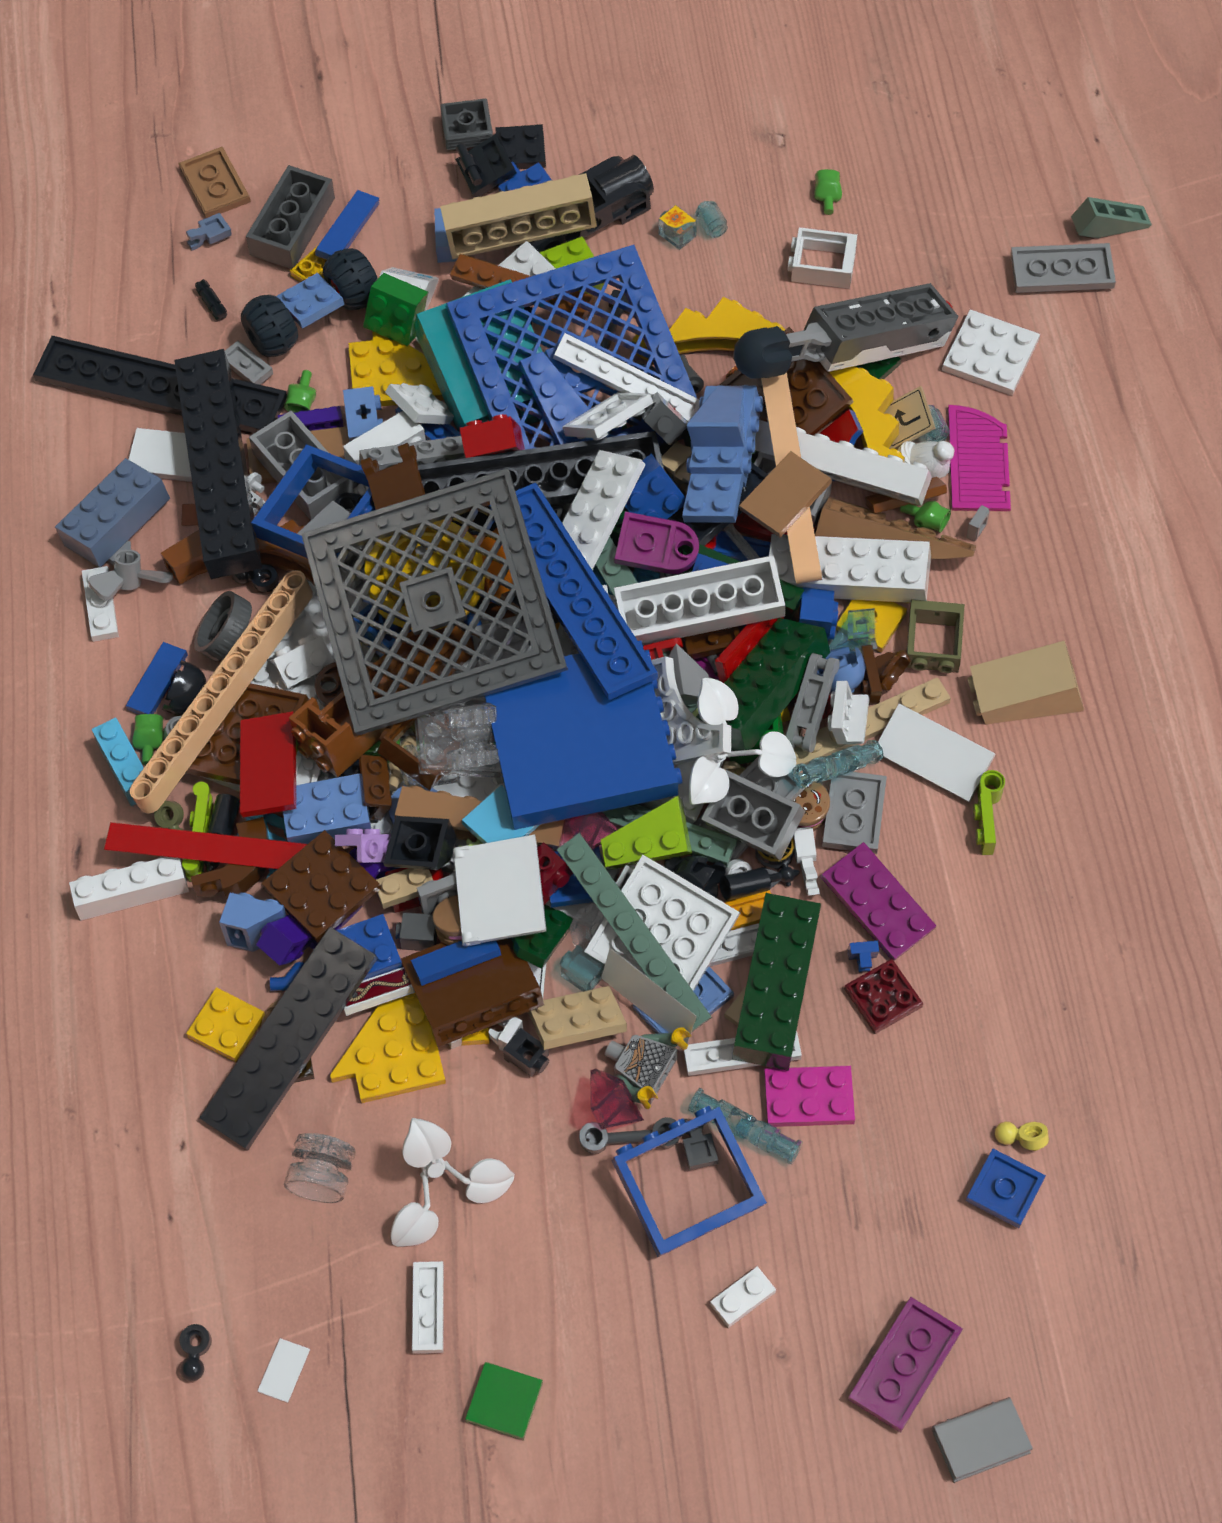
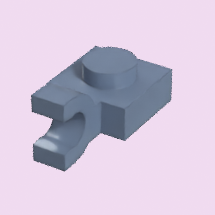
M220 213L199 221V228L186 231V235L190 239L187 241V244L192 251L199 248L205 240L209 244H213L232 236L231 228Z

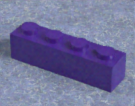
M340 406L294 413L309 431L344 427Z

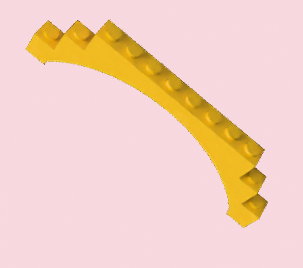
M722 297L707 319L702 313L698 311L693 312L685 308L669 329L679 354L705 350L734 351L736 342L744 333L750 330L778 326L785 331L781 324L777 322L772 323L763 318L760 313L750 311L744 308L738 301L729 300L725 297ZM635 335V337L632 339V343H637L639 335ZM642 339L639 346L647 349L645 341ZM638 353L635 354L646 361L649 360V358H646ZM852 366L829 371L854 401L845 411L852 410L855 412L863 429L860 438L864 448L873 449L878 452V455L888 457V455L897 456L904 462L905 457L898 450L890 448L899 435V421L891 414L885 413L894 400V387L888 381L877 379L870 375L867 370L861 367Z

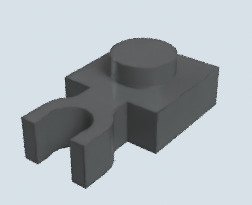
M703 1126L686 1133L690 1138L683 1139V1146L690 1170L718 1164L712 1134L703 1135Z

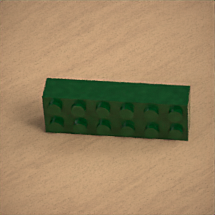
M778 618L724 682L733 691L738 701L737 717L734 720L726 721L727 725L731 726V751L751 750L799 692L812 653L822 655L824 659L830 654L824 627ZM698 713V715L696 716V718H698L699 720H701L702 722H704V721L701 719V717H700V715H699V713Z
M770 893L765 894L734 1043L733 1060L789 1071L821 903Z

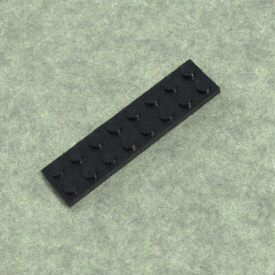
M329 927L208 1104L200 1119L249 1150L378 957L332 927Z

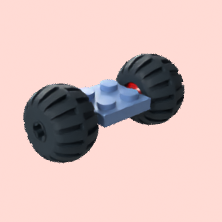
M354 248L336 251L327 259L323 266L324 279L316 273L277 296L261 295L251 299L241 312V322L249 340L257 351L266 357L283 355L294 346L298 339V330L295 322L303 329L341 306L347 310H358L367 307L371 286L378 277L366 256Z

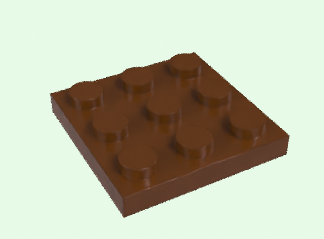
M325 830L261 883L263 889L274 900L284 905L285 911L317 943L322 939L329 927L335 929L381 889L380 883L342 846H335V839Z

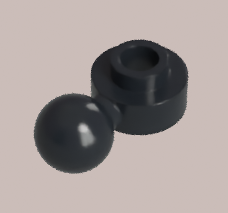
M263 564L261 569L232 575L233 580L239 584L252 581L254 587L260 592L272 591L279 583L276 569L267 564Z
M199 1324L187 1326L180 1335L181 1348L188 1354V1358L180 1366V1373L185 1380L191 1382L197 1381L203 1376L204 1364L200 1360V1356L210 1349L212 1343L209 1331ZM195 1337H201L202 1339L201 1344L198 1346L192 1345Z

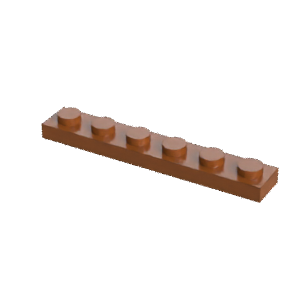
M459 254L450 273L452 280L480 289L491 287L509 279L515 282L531 277L463 254ZM580 291L570 293V295L578 298ZM584 293L581 300L591 305L595 301L593 295ZM557 298L547 300L546 302L555 305ZM561 299L558 307L571 313L574 304ZM577 307L574 315L585 320L589 311Z

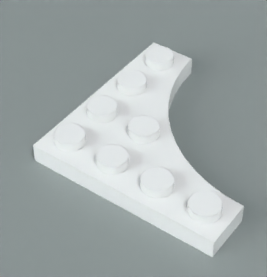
M665 656L651 660L658 672V689H654L656 697L661 696L664 712L660 713L662 720H667L670 730V736H667L668 744L673 743L675 748L676 760H673V764L677 765L696 761L702 756L716 757L730 754L731 726L726 724L708 725L696 718L686 707L678 691L673 658Z

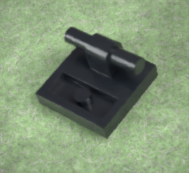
M496 134L469 151L463 143L456 146L459 157L455 160L474 197L482 196L517 174L500 138Z

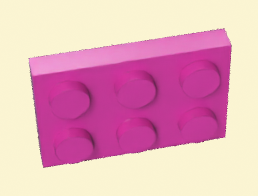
M851 1066L789 1068V1071L777 1068L765 1069L767 1127L855 1124Z

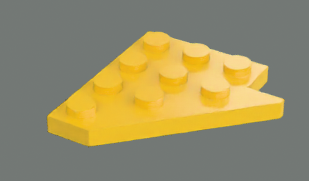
M373 331V340L348 343L352 389L373 386L374 394L380 395L381 407L397 405L385 393L389 384L401 385L405 383L415 386L422 384L429 387L433 392L432 394L438 400H444L425 355L412 346H405Z
M415 993L377 1006L330 1074L332 1083L356 1077L361 1103L446 1084L438 1047L434 1041L429 1022Z

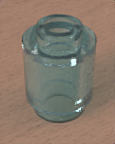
M704 201L698 205L695 216L705 233L712 238L723 235L728 228L726 225L727 220L716 202Z
M928 405L936 429L924 434L926 441H945L950 430L940 410L933 405Z

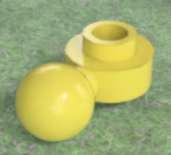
M1002 1122L995 1129V1137L1003 1145H1010L1019 1140L1021 1146L1025 1149L1036 1151L1045 1147L1049 1142L1048 1129L1039 1122L1026 1123L1020 1129L1011 1122Z

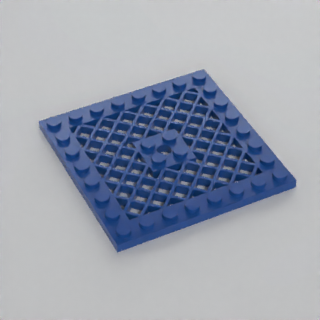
M635 245L446 303V310L490 420L492 421L493 416L506 414L507 417L511 416L521 427L525 449L537 448L534 446L537 437L550 442V446L557 444L552 435L541 431L546 421L541 411L531 407L535 398L530 388L522 384L525 378L522 374L519 382L506 376L509 367L522 373L518 363L513 361L516 352L530 357L537 354L536 352L540 344L549 348L545 350V355L583 402L588 404L587 407L589 409L601 403L595 400L599 391L609 396L618 392V390L611 389L606 384L582 372L577 373L570 366L553 359L565 333L697 398ZM604 283L601 290L592 287ZM608 284L621 290L618 298L605 293ZM581 290L578 298L570 295V293ZM584 292L598 297L594 306L581 300ZM623 293H625L629 304L621 300ZM557 298L555 305L546 302L547 300ZM561 299L574 304L571 313L558 307ZM601 299L614 305L611 313L597 308ZM534 305L531 313L522 309ZM538 306L551 312L548 320L534 315ZM577 307L591 312L587 321L574 315ZM617 307L630 313L627 321L614 316ZM511 312L507 320L499 317L500 315ZM514 314L527 319L524 328L511 322ZM554 314L567 319L564 328L551 323ZM594 314L607 320L604 328L590 323ZM633 315L636 319L638 327L630 323ZM487 320L483 328L481 321ZM491 321L504 327L500 335L487 330ZM531 321L544 327L540 336L527 330ZM570 322L584 328L580 336L567 330ZM610 322L623 328L620 336L607 331ZM507 329L520 334L517 343L504 338ZM547 329L560 335L557 344L543 338ZM587 329L600 335L597 343L593 335L584 337ZM626 330L639 335L636 344L623 338ZM523 337L537 342L533 351L520 345ZM603 337L616 343L613 352L600 346ZM488 338L497 342L493 351ZM642 339H644L647 349L639 346ZM500 344L513 350L509 359L496 353ZM620 345L632 350L629 359L616 354ZM636 353L649 358L645 367L633 362ZM497 361L506 365L503 373H501ZM652 361L657 373L649 369ZM506 384L515 388L512 397L510 396ZM595 389L592 398L582 394ZM518 391L532 396L528 405L515 400ZM516 408L525 412L521 421ZM528 414L541 419L538 428L524 423ZM631 417L626 422L633 425V427L621 430L623 426L613 428L608 431L611 434L605 438L654 430L643 418L640 421ZM525 431L534 435L531 443H529ZM656 433L659 447L668 444Z

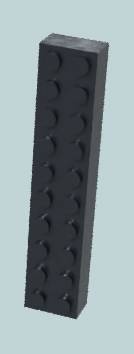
M224 349L175 359L203 561L211 580L261 569L262 561L259 542L251 524L254 519V511L233 379Z
M655 431L417 465L425 494L509 469L515 491L536 483L551 506L573 503L599 450L641 460L652 454L664 469ZM470 511L460 514L459 516L466 519ZM478 512L476 517L486 516V514Z

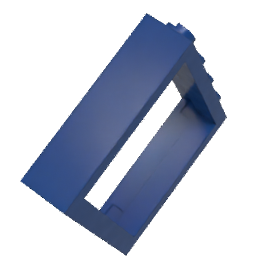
M306 444L252 520L251 524L256 537L308 559L302 536L279 527L277 524L318 467L369 487L347 519L376 510L370 486L361 465Z
M707 1106L695 1112L696 1118L685 1122L684 1118L668 1125L670 1130L659 1135L658 1131H655L642 1138L644 1143L634 1148L630 1143L615 1151L617 1156L612 1159V1163L657 1257L732 1222L767 1203L720 1107L712 1110L710 1106ZM714 1120L751 1198L663 1240L626 1162Z

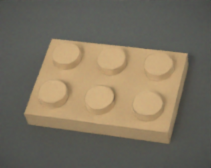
M610 986L543 1000L544 1006L528 1012L544 1050L627 1032V1023Z

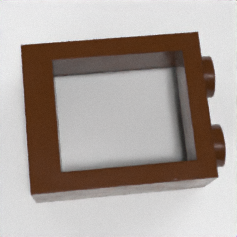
M426 714L397 723L392 728L387 727L379 737L381 744L377 753L430 791L461 758L467 742ZM409 728L443 751L430 767L396 743Z

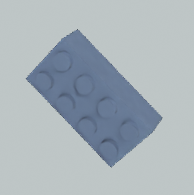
M125 458L55 528L65 547L96 566L101 567L170 497L161 478Z

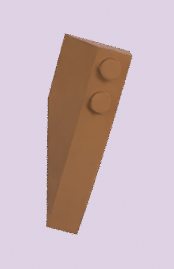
M830 497L822 508L815 536L930 542L931 559L972 557L976 549V545L947 535H941V538H938L936 533L930 529L921 527L915 530L911 528L908 524L909 522L902 519L889 521L885 519L886 514L882 512L875 514L868 508Z

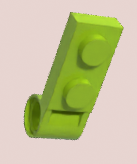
M988 770L982 774L977 792L978 804L973 806L974 820H979V829H976V844L981 845L982 855H993L996 845L992 804L1000 801L1005 785L1004 776L996 770ZM993 785L997 789L992 790L987 788L986 786Z

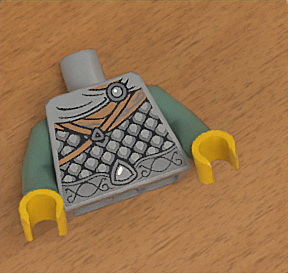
M679 1027L673 1033L633 1035L626 1047L613 1040L609 1043L605 1056L617 1062L614 1067L615 1082L626 1100L642 1103L645 1109H649L654 1098L658 1099L657 1093L677 1061V1048L675 1047L678 1045L682 1050L688 1048V1044L683 1039L686 1037L691 1038L692 1035L685 1028Z

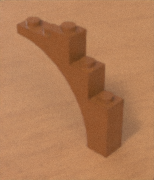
M292 519L280 527L297 534L304 526L299 527ZM199 530L160 553L166 569L173 574L174 579L179 584L208 572L203 561ZM258 538L262 565L267 564L290 572L295 570L301 571L306 579L315 586L307 558Z

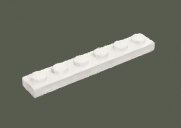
M566 333L553 356V359L620 392L649 393L651 397L658 392L688 422L699 410V399Z

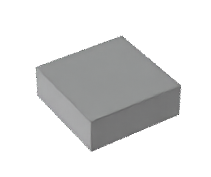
M983 505L980 506L969 523L966 538L974 542L978 539L988 523L989 508Z

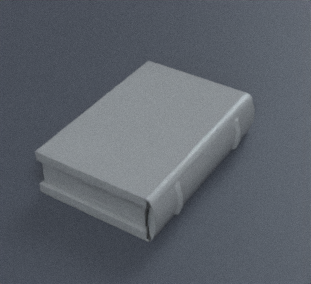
M1010 1397L992 1402L987 1406L932 1426L933 1435L954 1483L1026 1456L1033 1449Z

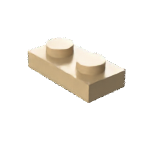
M408 868L377 879L381 886L377 894L383 909L418 897L417 887L433 880L429 869Z

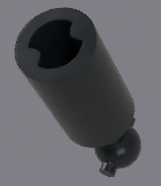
M218 794L216 796L207 833L232 836L240 806V800L237 797L229 794ZM204 861L207 866V872L213 871L214 868L220 865L218 862Z
M788 863L782 864L783 868L779 872L761 867L724 875L720 878V890L725 900L751 896L770 890L780 881L784 882L786 886H791V882L800 874V871L788 867Z

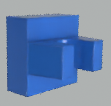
M878 941L850 943L847 949L848 959H857L859 972H869L870 968H872L871 958H877L879 953Z

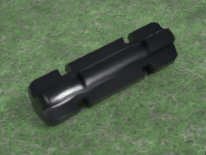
M202 279L200 282H196V291L202 296V300L210 312H213L214 318L218 321L226 318L227 310L221 304L213 289L210 288L207 280Z

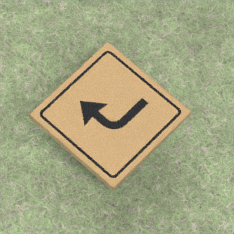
M921 386L893 400L885 413L891 414L899 421V435L890 448L898 449L904 442L913 441L936 429Z

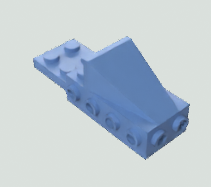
M718 385L705 387L704 396L700 397L699 410L687 424L691 438L692 454L691 457L687 458L686 464L687 472L691 473L682 514L684 522L736 523L742 487H746L748 473L751 472L752 453L755 451L756 432L759 431L760 412L763 411V397L759 396L756 386Z

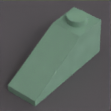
M1087 197L1071 216L1078 234L1093 238L1146 229L1152 225L1144 206Z

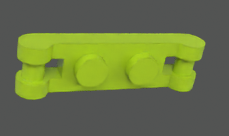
M198 782L193 786L196 807L195 811L190 813V827H193L192 831L207 833L211 819L213 798L208 784ZM183 859L182 866L190 882H192L191 876L203 873L204 861Z

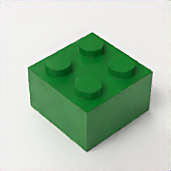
M383 273L371 286L363 327L408 346L416 337L414 332L416 314L425 311L428 291Z

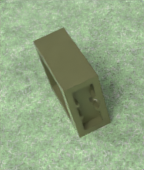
M911 599L906 650L911 662L907 668L917 671L926 669L937 670L942 673L959 672L965 604ZM916 623L955 626L953 655L914 651Z

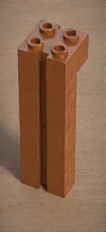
M455 626L448 638L459 643L465 632ZM446 627L435 631L443 634ZM411 630L406 638L416 642L421 634L415 636L413 630ZM429 634L422 646L433 651L439 639ZM470 637L465 646L475 651L472 638ZM402 643L396 654L407 659L413 647ZM445 643L439 654L450 659L456 648ZM419 651L413 663L424 667L429 655ZM462 651L456 663L462 666L472 656ZM383 655L374 665L380 667L386 655ZM393 659L386 671L397 676L403 664ZM436 659L429 671L440 676L446 664ZM368 668V673L370 676V680L372 682L377 672ZM409 668L403 679L414 684L420 672ZM452 668L448 676H451L456 669ZM383 676L377 688L388 692L393 680ZM426 676L422 684L435 680ZM400 684L396 692L409 688ZM344 691L321 711L317 700L312 697L289 717L292 726L291 733L298 742V751L305 758H312L323 772L327 773L329 771L336 777H339L361 755L379 741L380 735L387 728L384 727L357 736L353 728ZM374 693L376 699L382 697Z

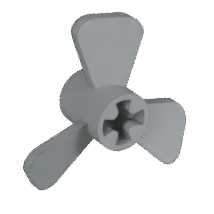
M127 541L108 560L114 566V570L91 576L89 578V586L101 599L111 600L119 589L133 590L141 585V578L159 583H168L173 579V574L166 571L141 570L140 554L137 551L131 550V542Z

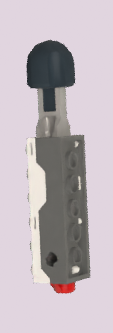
M931 283L815 306L803 331L786 334L778 326L750 330L744 333L736 342L733 359L738 370L750 379L784 375L790 368L792 361L801 359L814 362L820 361L829 372L942 347L945 345L959 316L953 310L952 305L940 295Z

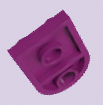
M625 512L614 563L666 574L682 573L692 567L697 559L699 552L698 537L684 523ZM682 545H687L693 551L689 555H683L679 553L678 548Z

